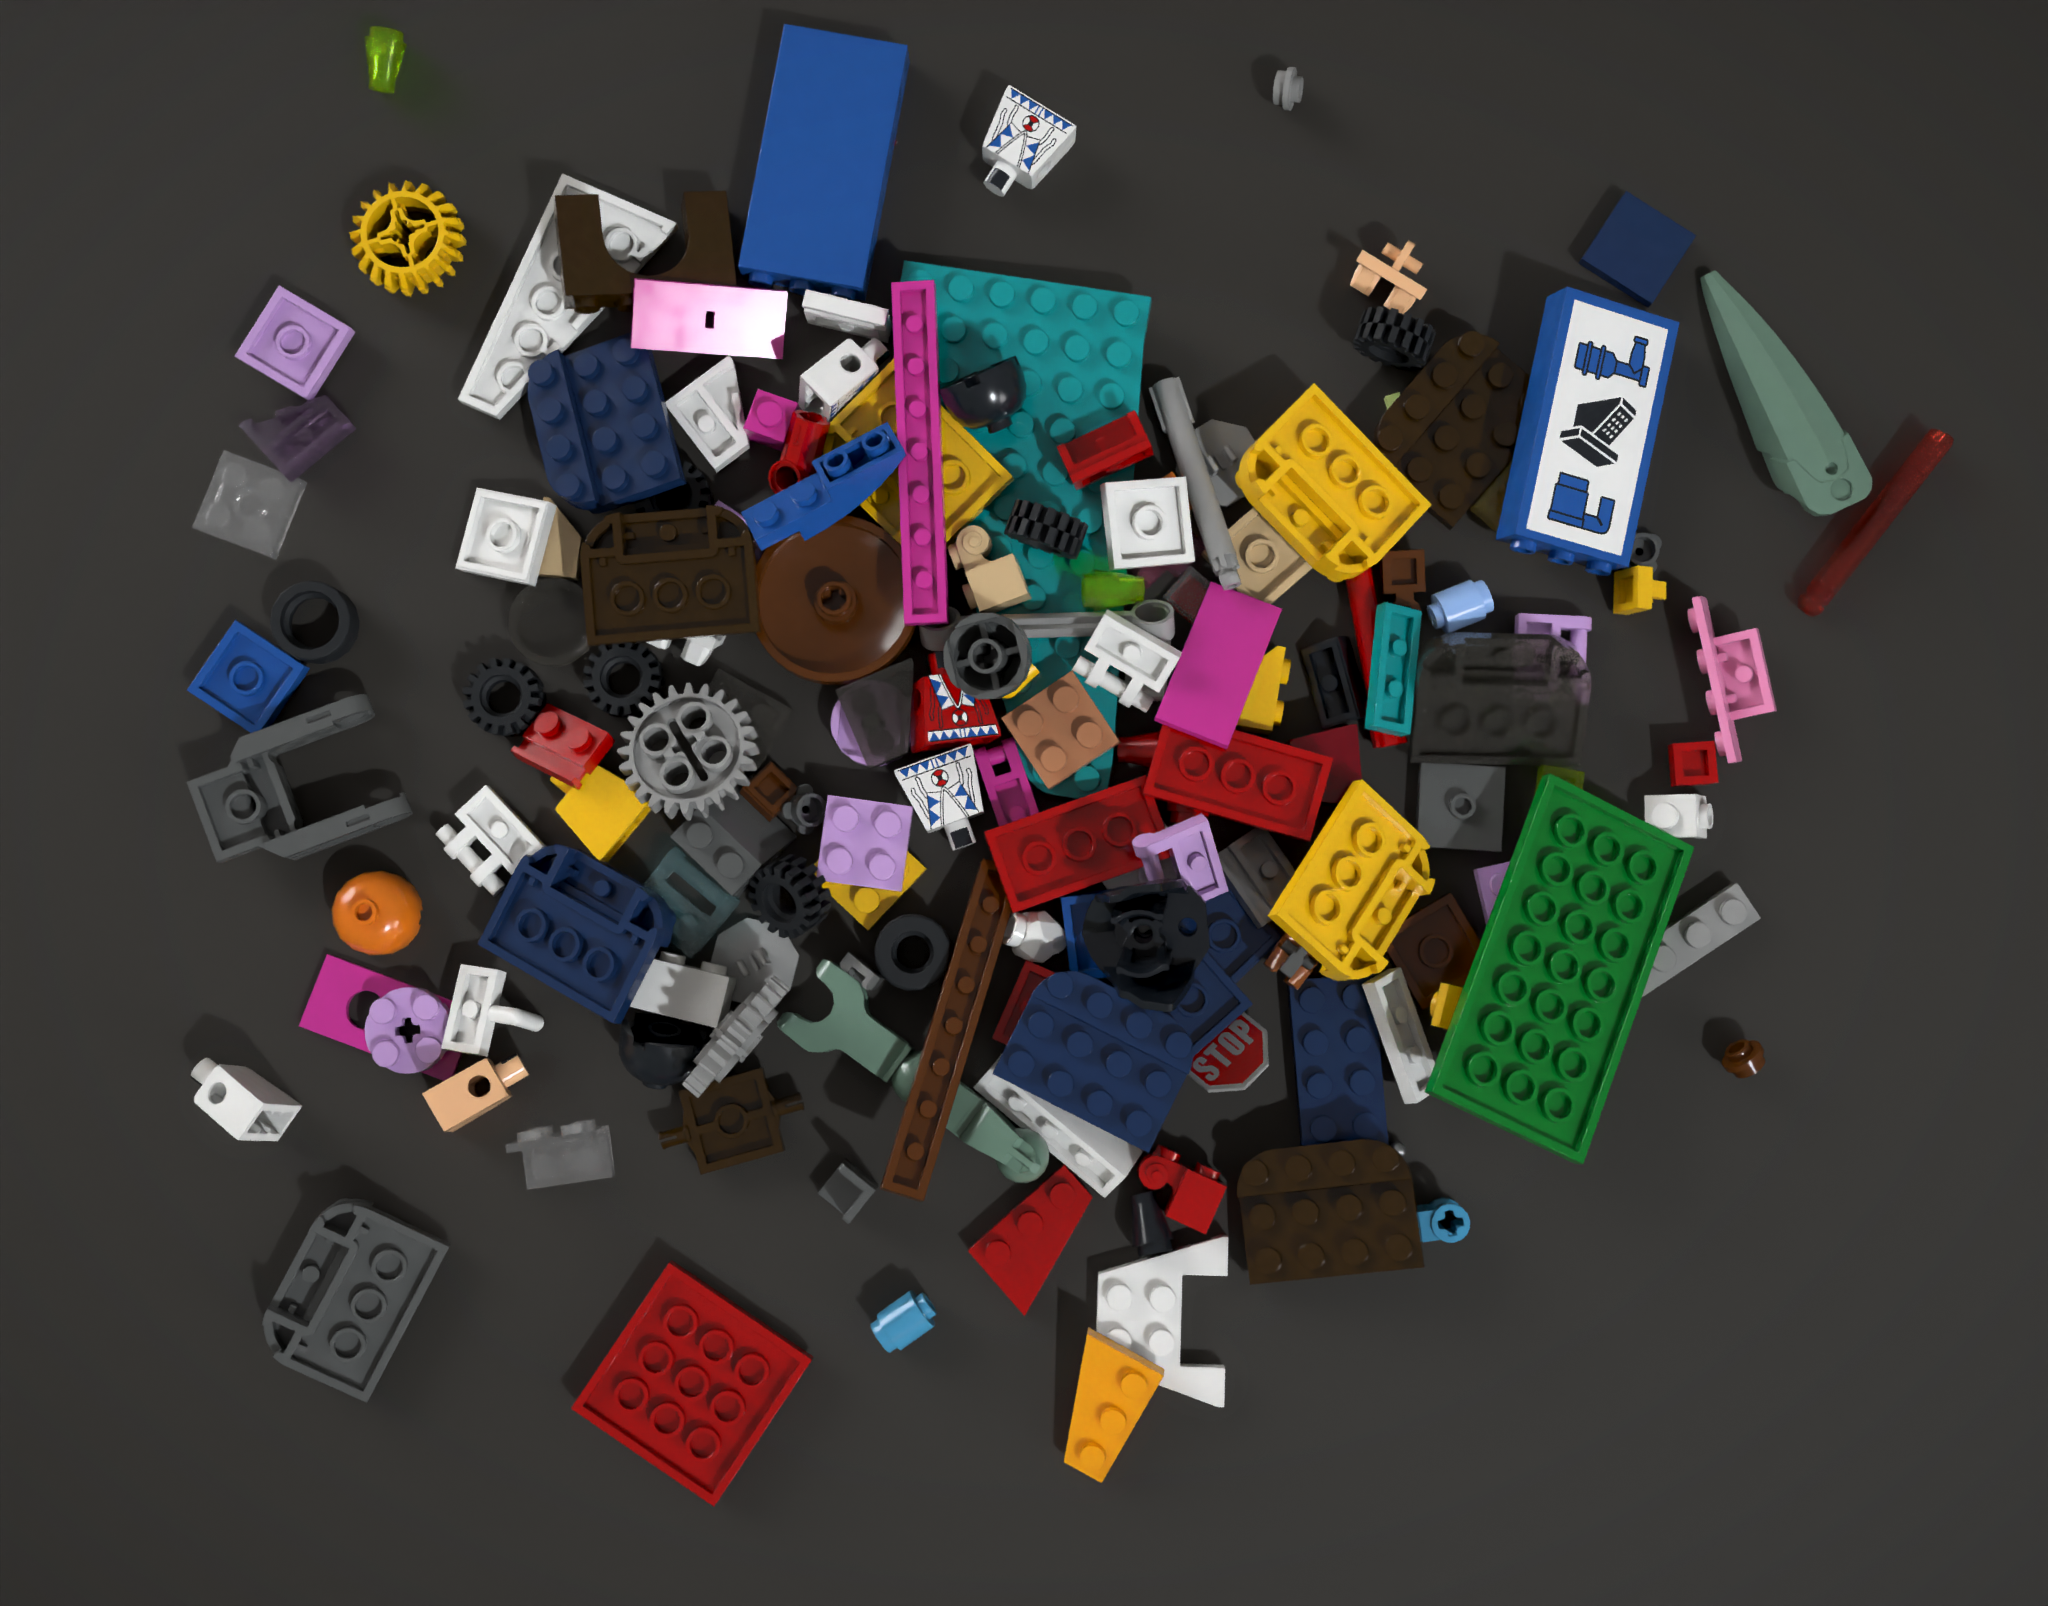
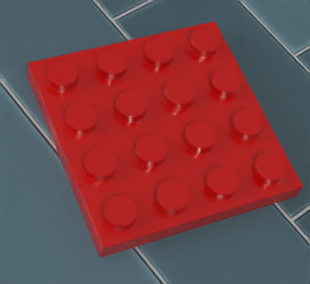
M671 1260L571 1409L714 1507L812 1361L813 1356Z

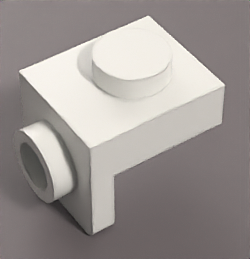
M1699 794L1644 795L1645 822L1676 838H1707V829H1711L1713 826V808L1710 803L1707 804L1706 796Z

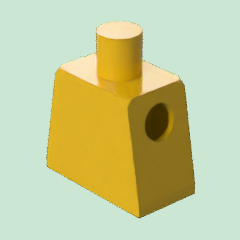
M597 765L590 775L585 774L580 781L582 786L579 790L552 776L550 778V781L566 794L556 806V812L599 861L609 862L651 811L648 806L649 801L641 804L635 797L637 790L631 791L625 784L626 780L600 765Z

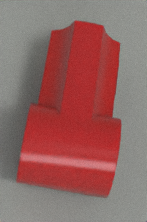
M801 409L793 411L780 461L774 463L769 470L768 481L775 494L797 483L794 479L793 470L797 474L798 482L816 473L812 461L822 456L830 427L826 417Z

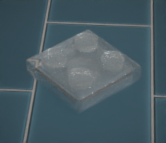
M224 450L192 528L276 560L307 482Z

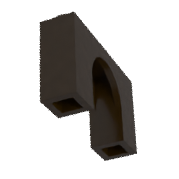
M726 190L684 192L681 214L685 255L671 270L652 276L638 275L627 271L618 265L608 253L603 240L598 194L555 195L554 215L564 309H574L576 313L591 314L600 311V308L617 307L621 312H632L634 278L737 286Z

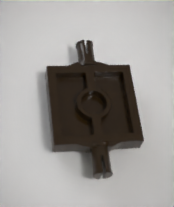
M763 1067L723 1078L720 1083L715 1080L699 1098L689 1090L683 1089L678 1091L684 1111L683 1126L660 1131L659 1140L677 1136V1138L661 1142L663 1150L688 1142V1145L696 1155L701 1175L783 1152L786 1149L780 1130L781 1116L805 1110L804 1102L787 1106V1104L802 1100L803 1098L801 1093L798 1092L776 1099L769 1089Z

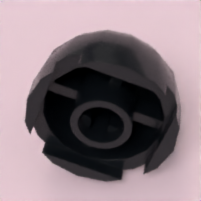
M1012 356L994 363L979 372L976 371L942 387L939 392L949 413L959 424L970 429L987 427L989 434H992L1013 424L1010 416L1021 409L1025 401L1026 382L1017 357Z
M649 1011L635 1013L634 1021L628 1022L627 1017H625L622 1021L619 1038V1056L623 1066L633 1077L642 1081L643 1085L652 1089H664L668 1085L686 1080L697 1066L693 1060L706 1045L707 1031L701 1024L694 1023L693 1028H691L690 1026L679 1024L682 1019Z

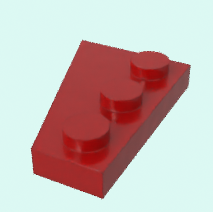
M1062 1164L968 1248V1252L1024 1316L1093 1198L1065 1164Z

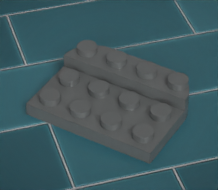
M342 1198L323 1210L310 1227L308 1234L264 1314L262 1325L264 1326L267 1344L274 1353L273 1358L279 1363L367 1403L451 1243L373 1207L374 1202L364 1199Z

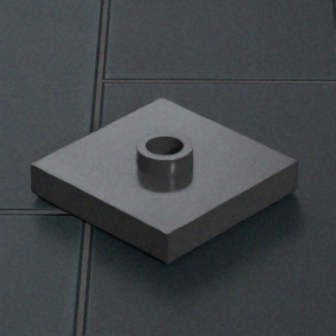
M1432 762L1419 763L1415 829L1427 840L1430 848L1502 852L1506 767Z

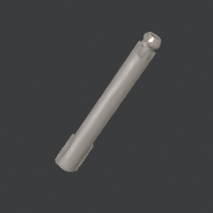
M1180 377L1162 379L1149 388L1164 434L1167 433L1181 477L1186 476L1188 499L1215 576H1219L1223 590L1234 589L1242 584L1237 571L1240 566L1192 424L1195 420Z

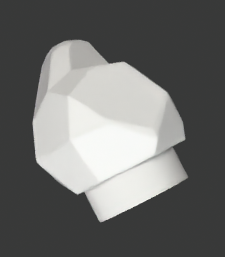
M1044 910L1024 912L1022 914L1016 912L1010 914L1003 943L1012 946L1013 953L1025 960L1044 963L1052 955L1064 950L1066 947L1065 930Z

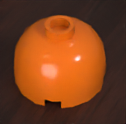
M386 871L364 872L348 880L337 892L332 906L333 926L340 939L355 951L368 955L393 954L407 947L418 934L421 926L419 924L421 919L420 910L423 911L422 900L416 888L403 876Z

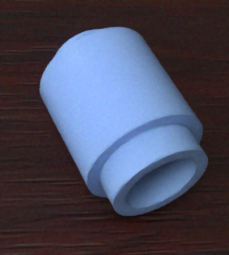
M1467 580L1432 594L1431 604L1427 606V613L1434 628H1442L1446 634L1486 618L1487 613L1494 611L1491 593L1483 580L1476 582Z

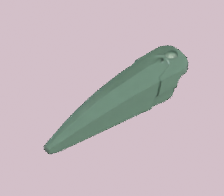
M1716 270L1702 276L1700 281L1703 296L1729 376L1756 449L1762 452L1774 484L1784 494L1793 496L1803 509L1813 516L1831 515L1865 499L1872 490V476L1849 433L1840 427L1833 413L1800 364L1754 308Z

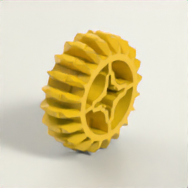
M405 180L402 190L399 191L394 183L388 182V194L383 196L380 191L373 190V197L376 201L372 205L368 202L360 201L361 208L366 212L365 215L352 216L354 224L360 228L349 232L350 239L357 244L351 248L352 255L357 260H361L358 263L359 269L365 275L370 274V280L376 286L384 284V288L389 293L395 294L400 288L405 296L411 297L415 286H417L422 294L428 295V283L433 281L437 287H443L444 283L440 276L444 272L450 276H455L456 273L450 265L451 262H463V255L457 248L467 245L465 237L459 234L465 229L464 223L460 218H456L457 209L452 203H446L447 199L440 191L432 193L430 187L423 183L416 189L413 183ZM407 212H424L432 215L436 220L426 222L425 219L414 221ZM391 221L388 228L383 231L388 222ZM407 228L412 232V234H408ZM407 242H408L410 251H409L408 248L404 245V244H406ZM435 246L432 252L425 258L427 251ZM388 255L392 258L404 257L409 266H391L384 263L381 257Z

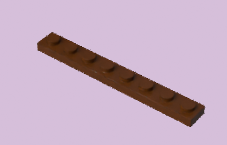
M984 858L979 864L880 1185V1190L918 1202H923L926 1196L1011 914L996 866L993 861Z

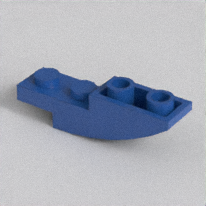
M886 422L812 461L816 470L815 474L742 511L741 514L761 551L800 531L804 541L845 517L864 502L893 473L906 456V453L890 425Z

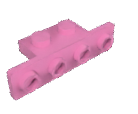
M1703 596L1693 597L1692 603L1694 608L1687 610L1688 620L1692 632H1699L1703 648L1697 650L1696 654L1701 673H1708L1712 690L1705 692L1710 715L1718 716L1721 731L1715 732L1717 751L1720 757H1727L1728 764L1742 762L1734 720L1777 711L1759 629L1753 628L1715 637L1707 598Z

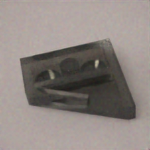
M911 658L835 690L869 770L909 753L914 663Z

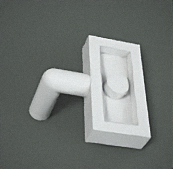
M461 964L441 1049L488 1057L495 1022L537 1032L542 1029L544 1020L542 1016L525 1010L499 1006L507 972Z

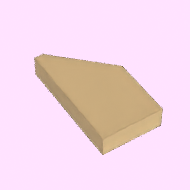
M543 497V501L555 504L551 498ZM558 506L556 507L538 576L579 580L581 568L580 550L584 539Z

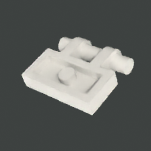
M1107 609L1084 648L1087 652L1098 657L1096 663H1093L1080 655L1072 671L1086 678L1084 683L1096 689L1097 686H1100L1119 697L1118 702L1128 708L1133 705L1146 713L1154 698L1141 691L1142 686L1146 685L1159 693L1180 659L1182 652ZM1112 665L1131 676V680L1127 683L1108 672V667Z
M488 785L479 790L455 813L466 826L463 830L457 833L449 824H446L435 834L444 843V851L452 859L458 858L472 873L470 879L478 887L484 886L493 897L506 887L505 883L496 875L502 866L513 875L518 863L526 854L533 855L538 850L547 847ZM476 839L492 854L485 861L470 847Z

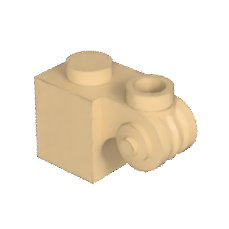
M972 525L962 529L957 536L956 542L947 546L956 570L964 567L969 583L962 585L971 610L978 607L980 613H996L1032 599L1015 555L1011 553L993 561L985 559L992 550V540L983 528Z

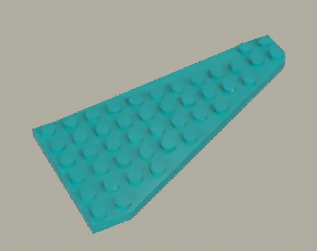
M904 260L900 282L934 280L936 284L940 389L976 371L979 372L994 363L1012 356L1017 357L1024 374L1026 398L1021 409L1010 416L1012 425L992 434H989L987 427L978 429L964 427L1014 478L968 525L980 526L991 538L992 550L985 559L993 561L1011 553L1015 555L1032 597L1030 600L996 612V614L1102 612L1107 609L1110 611H1124L1127 569L1109 571L1100 485L1106 482L1133 481L1135 464L1076 491L1056 446L1068 443L1125 416L1133 410L1136 411L1139 417L1143 351L1152 298L1143 295ZM940 395L941 405L948 411ZM1020 499L1022 501H1030L1033 504H1042L1044 507L1054 508L1058 512H1064L1069 514L1070 517L1080 519L1081 522H1085L1088 525V529L1077 559L1059 557L1053 553L1049 554L1043 550L1032 548L1030 545L1022 544L1018 540L1011 539L1005 535L1004 531L1015 500ZM1091 636L1028 638L1032 646V664L1040 673L1014 697L1003 698L1007 714L1072 671L1080 655L1096 663L1098 657L1084 650ZM1110 665L1107 671L1119 677L1120 670ZM1074 672L1116 734L1118 697L1100 686H1097L1096 689L1084 683L1086 678ZM1015 740L1027 777L1041 791L1051 795L1079 799L1109 788L1115 747L1049 790Z

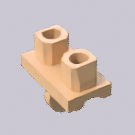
M1408 240L1404 248L1400 250L1388 242L1381 254L1395 261L1392 267L1362 250L1356 260L1360 264L1355 270L1350 286L1369 297L1380 278H1385L1393 283L1395 287L1383 306L1389 310L1391 308L1398 309V313L1404 314L1411 308L1416 299L1421 300L1427 291L1425 287L1399 272L1402 266L1416 275L1419 272L1423 263L1410 256L1416 244Z

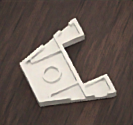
M1217 1235L1206 1241L1192 1245L1188 1244L1175 1248L1173 1251L1153 1257L1148 1256L1099 1271L1097 1281L1096 1332L1164 1369V1377L1159 1383L1160 1386L1216 1407H1224L1225 1366L1219 1364L1180 1363L1182 1276H1228V1236Z

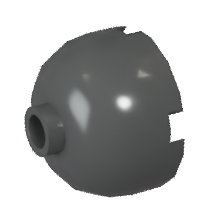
M975 613L959 621L954 627L956 629L951 633L950 639L946 640L943 649L944 668L950 681L965 694L971 695V697L976 699H1000L1016 691L1027 679L1032 665V646L1024 630L1010 618L996 613Z

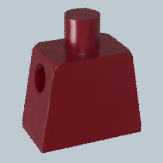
M1357 724L1294 738L1285 743L1286 745L1333 758L1321 801L1323 806L1337 807L1352 781L1362 779Z

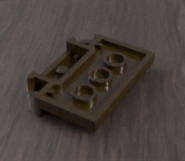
M1468 331L1445 343L1388 408L1373 432V444L1432 504L1427 509V512L1449 530L1455 526L1513 458L1530 379L1526 372L1497 349L1500 344L1498 341L1477 331Z
M706 505V508L624 515L618 512L604 516V520L591 530L585 543L582 542L580 550L587 645L600 646L761 633L755 556L757 545L748 525L733 512L714 505Z
M1360 1139L1279 1148L1264 1151L1253 1157L1243 1166L1237 1184V1197L1240 1199L1250 1285L1425 1267L1412 1172L1403 1156L1390 1145L1377 1140Z

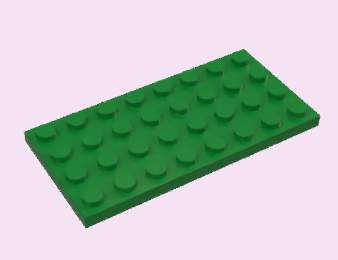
M1551 773L1543 775L1436 1059L1425 1093L1574 1164H1583L1694 846Z

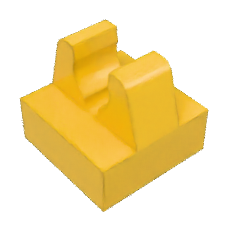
M1638 565L1614 572L1613 614L1630 615L1652 609L1653 599L1666 600V582L1653 580V567Z

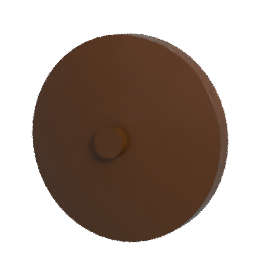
M845 516L804 541L800 531L768 547L756 565L761 633H756L770 656L784 669L797 677L826 685H842L862 681L889 666L902 653L914 633L916 626H906L904 624L901 545L889 533L871 522L853 516Z

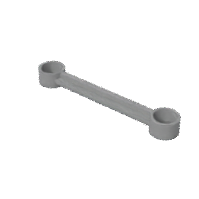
M1157 599L1145 600L1136 604L1131 611H1112L1165 643L1170 641L1175 635L1174 608L1166 601ZM949 607V624L919 625L921 644L931 651H943L946 640L950 639L951 633L956 629L954 627L959 621L971 615L960 616V613L955 608ZM1106 611L1001 615L1012 619L1024 630L1027 638L1092 636Z

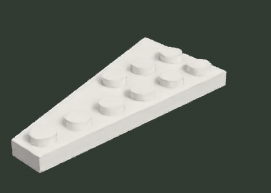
M562 173L458 400L466 406L500 420L527 392L529 383L528 369L530 365L537 360H542L555 350L563 353L604 309L600 308V311L591 314L576 313L574 309H564L554 215L555 195L598 194L605 247L618 265L635 274L642 269L679 229L677 223Z

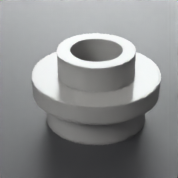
M1288 67L1287 71L1278 70L1275 76L1273 104L1281 105L1283 110L1291 111L1294 102L1300 103L1302 99L1304 80L1303 77L1297 76L1296 67Z

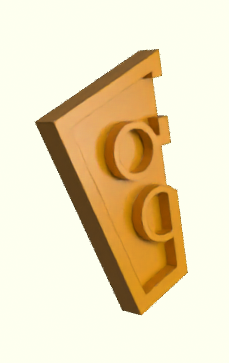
M1089 1327L1064 1463L1102 1483L1164 1377V1369Z

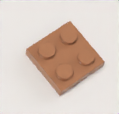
M1070 671L1001 718L1049 790L1121 743L1073 671Z

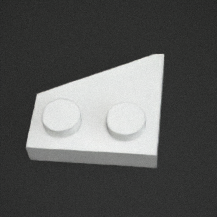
M729 355L665 402L667 409L716 473L750 448L748 436L743 429L745 417L735 364Z

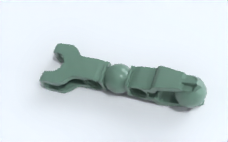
M822 959L816 968V974L833 993L834 1005L831 1013L822 1021L812 1022L798 1013L785 1012L777 1020L778 1028L808 1052H830L836 1049L845 1052L884 1082H891L896 1095L906 1102L922 1051H914L915 1047L871 1014L868 992L861 986L862 984L847 974L835 962ZM960 1081L946 1128L967 1145L994 1158L998 1170L1006 1179L1015 1183H1029L1037 1180L1045 1172L1049 1163V1149L1043 1137L1029 1128H1016L993 1104Z

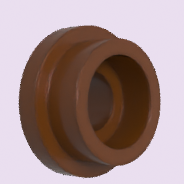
M1741 1039L1735 1041L1726 1048L1721 1062L1722 1066L1727 1072L1733 1073L1736 1078L1752 1076L1761 1070L1765 1064L1764 1049L1755 1040Z

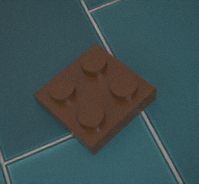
M1447 893L1408 916L1385 953L1394 968L1401 967L1413 1000L1418 1008L1423 1010L1430 1006L1432 997L1437 991L1439 992L1441 983L1462 987L1465 984L1480 940L1452 893Z

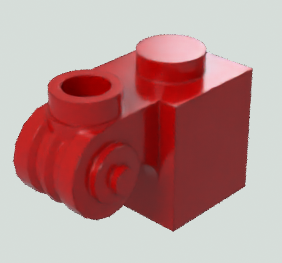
M1158 1144L1155 1152L1153 1151L1152 1154L1144 1156L1138 1163L1137 1172L1139 1179L1144 1186L1153 1190L1160 1189L1166 1183L1170 1184L1172 1193L1163 1211L1166 1217L1206 1235L1227 1188L1222 1181L1218 1180L1221 1173L1199 1162L1196 1163L1194 1169L1179 1163L1181 1154Z

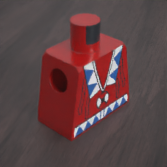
M943 651L929 654L928 660L931 675L920 678L911 685L912 753L954 749L969 743L972 746L987 745L1000 737V727L990 699H976L971 697V695L965 694L950 681L944 668Z

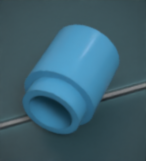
M910 1290L877 1313V1320L872 1322L870 1326L882 1347L891 1353L896 1348L899 1350L904 1349L935 1326L932 1317L937 1314V1311L925 1293L922 1292L917 1295L914 1291Z

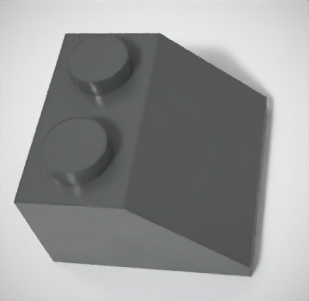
M739 784L734 787L739 796L738 800L732 799L727 795L722 798L725 810L721 811L713 803L709 805V816L705 818L700 810L696 809L691 820H686L670 836L731 896L738 898L750 886L751 879L755 877L754 874L773 862L797 837L778 817L769 822L739 793L743 787Z

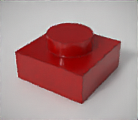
M1715 741L1673 743L1668 745L1671 787L1719 783Z

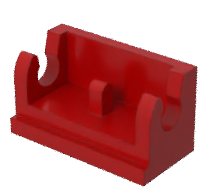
M1135 410L1068 443L1056 446L1076 491L1154 455L1152 445Z

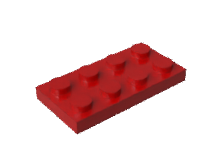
M1162 724L1142 794L1310 842L1333 758L1238 730H1234L1228 748L1225 749Z
M1146 775L984 832L1012 914L1144 867L1141 858L1135 855L1132 845L1133 839L1144 833H1156L1165 829L1155 799L1142 794L1147 779ZM1169 850L1158 854L1160 861L1171 857Z

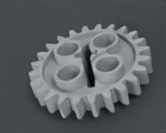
M689 682L686 683L684 693L678 694L674 686L671 685L668 690V698L663 699L657 692H654L653 699L655 705L649 707L644 703H639V708L644 715L641 718L633 716L627 718L634 730L620 733L622 739L629 746L617 749L621 758L627 760L619 765V769L624 776H629L625 784L631 791L637 790L635 797L641 804L649 801L648 806L655 814L664 807L665 814L669 819H673L678 810L681 809L685 819L690 821L694 809H699L702 815L707 818L709 816V805L714 803L717 808L723 811L725 810L723 797L727 795L732 799L738 800L739 796L734 787L737 784L742 786L750 785L749 780L743 773L744 771L757 770L755 762L749 756L759 754V748L756 743L750 742L758 737L753 726H748L752 720L747 711L740 712L742 707L736 698L727 703L728 697L724 690L720 689L712 697L709 685L704 684L697 694ZM699 717L706 718L705 723L700 728L689 729V725L694 719ZM672 721L677 722L693 752L708 775L706 781L700 780L694 767L686 757L683 748L670 729L669 724ZM669 739L666 747L662 750L651 751L656 741ZM715 752H727L721 762L716 764L708 763L710 757ZM689 773L687 780L679 786L671 785L673 778L677 774Z
M774 975L758 994L752 991L744 1002L734 1012L731 1010L710 1034L711 1040L693 1060L697 1066L682 1085L699 1098L713 1080L720 1083L738 1061L742 1063L763 1038L762 1032L779 1013L775 1007L790 988Z

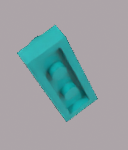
M1389 602L1381 603L1376 607L1364 729L1398 737L1407 736L1411 733L1422 611Z

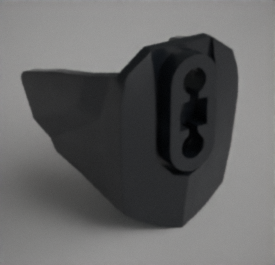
M1158 879L1131 885L1127 888L1096 894L1084 919L1082 936L1091 958L1112 983L1120 998L1128 999L1142 1009L1171 1012L1176 1009L1192 986L1195 970L1210 948L1206 901L1192 886L1186 885L1183 879ZM1184 918H1191L1197 924L1196 928L1191 931H1187L1178 925ZM1147 925L1151 928L1152 932L1143 934L1138 930V926Z

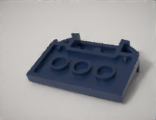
M631 332L566 356L559 350H555L542 360L533 362L528 369V401L548 482L553 490L570 505L579 509L589 510L592 514L608 512L686 484L652 350L631 348Z
M555 844L544 847L533 855L526 854L521 859L478 945L611 1023L621 1024L660 946H669L676 922V915L668 907L662 896L653 889L582 850Z
M1077 971L1057 972L1043 980L1033 991L992 1074L1149 1153L1187 1074L1191 1070L1193 1062L1192 1040L1184 1027L1173 1017L1161 1011L1142 1009L1128 999L1120 998L1114 987L1085 973Z

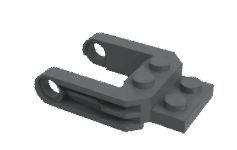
M359 694L341 699L239 737L230 755L231 761L228 767L186 782L216 862L223 863L260 848L295 861L393 824L413 814L406 793L402 792L399 793L400 797L371 807L361 805L303 827V819L284 769L276 760L279 754L360 725L374 718L375 712L367 694Z

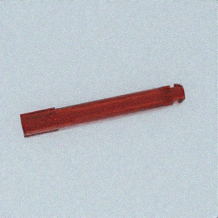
M1930 429L1813 578L1807 587L1806 594L1799 596L1798 608L1810 617L1822 614L1824 611L1822 606H1827L1833 597L1836 596L1952 447L1954 439L1948 433L1938 429Z

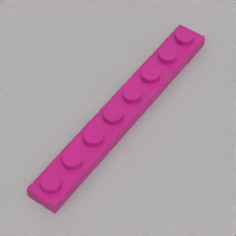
M934 280L891 282L897 439L906 453V456L898 465L904 624L906 626L949 624L936 284Z

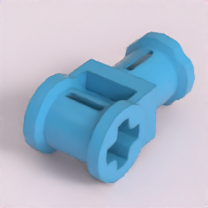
M1441 1197L1433 1200L1430 1204L1417 1205L1422 1242L1442 1240L1448 1243H1455L1462 1240L1468 1234L1470 1218L1468 1213L1456 1201ZM1446 1211H1449L1456 1217V1219L1450 1221V1228L1445 1229L1438 1222L1445 1219Z

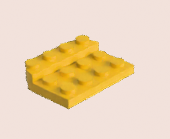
M894 359L830 422L823 455L888 422L897 437ZM941 405L946 549H948L947 546L955 543L954 539L960 531L967 527L1014 478ZM897 466L882 485L862 502L860 506L901 545L899 474Z
M1315 383L1245 451L1240 461L1239 470L1235 475L1236 484L1242 489L1249 503L1312 568L1332 582H1341L1354 578L1378 563L1432 505Z
M1363 779L1352 781L1267 916L1322 964L1319 970L1322 975L1336 981L1362 979L1371 974L1380 973L1389 963L1383 956L1419 896L1429 895L1434 887L1435 879L1429 878L1430 867L1425 851L1430 848V845L1408 821Z

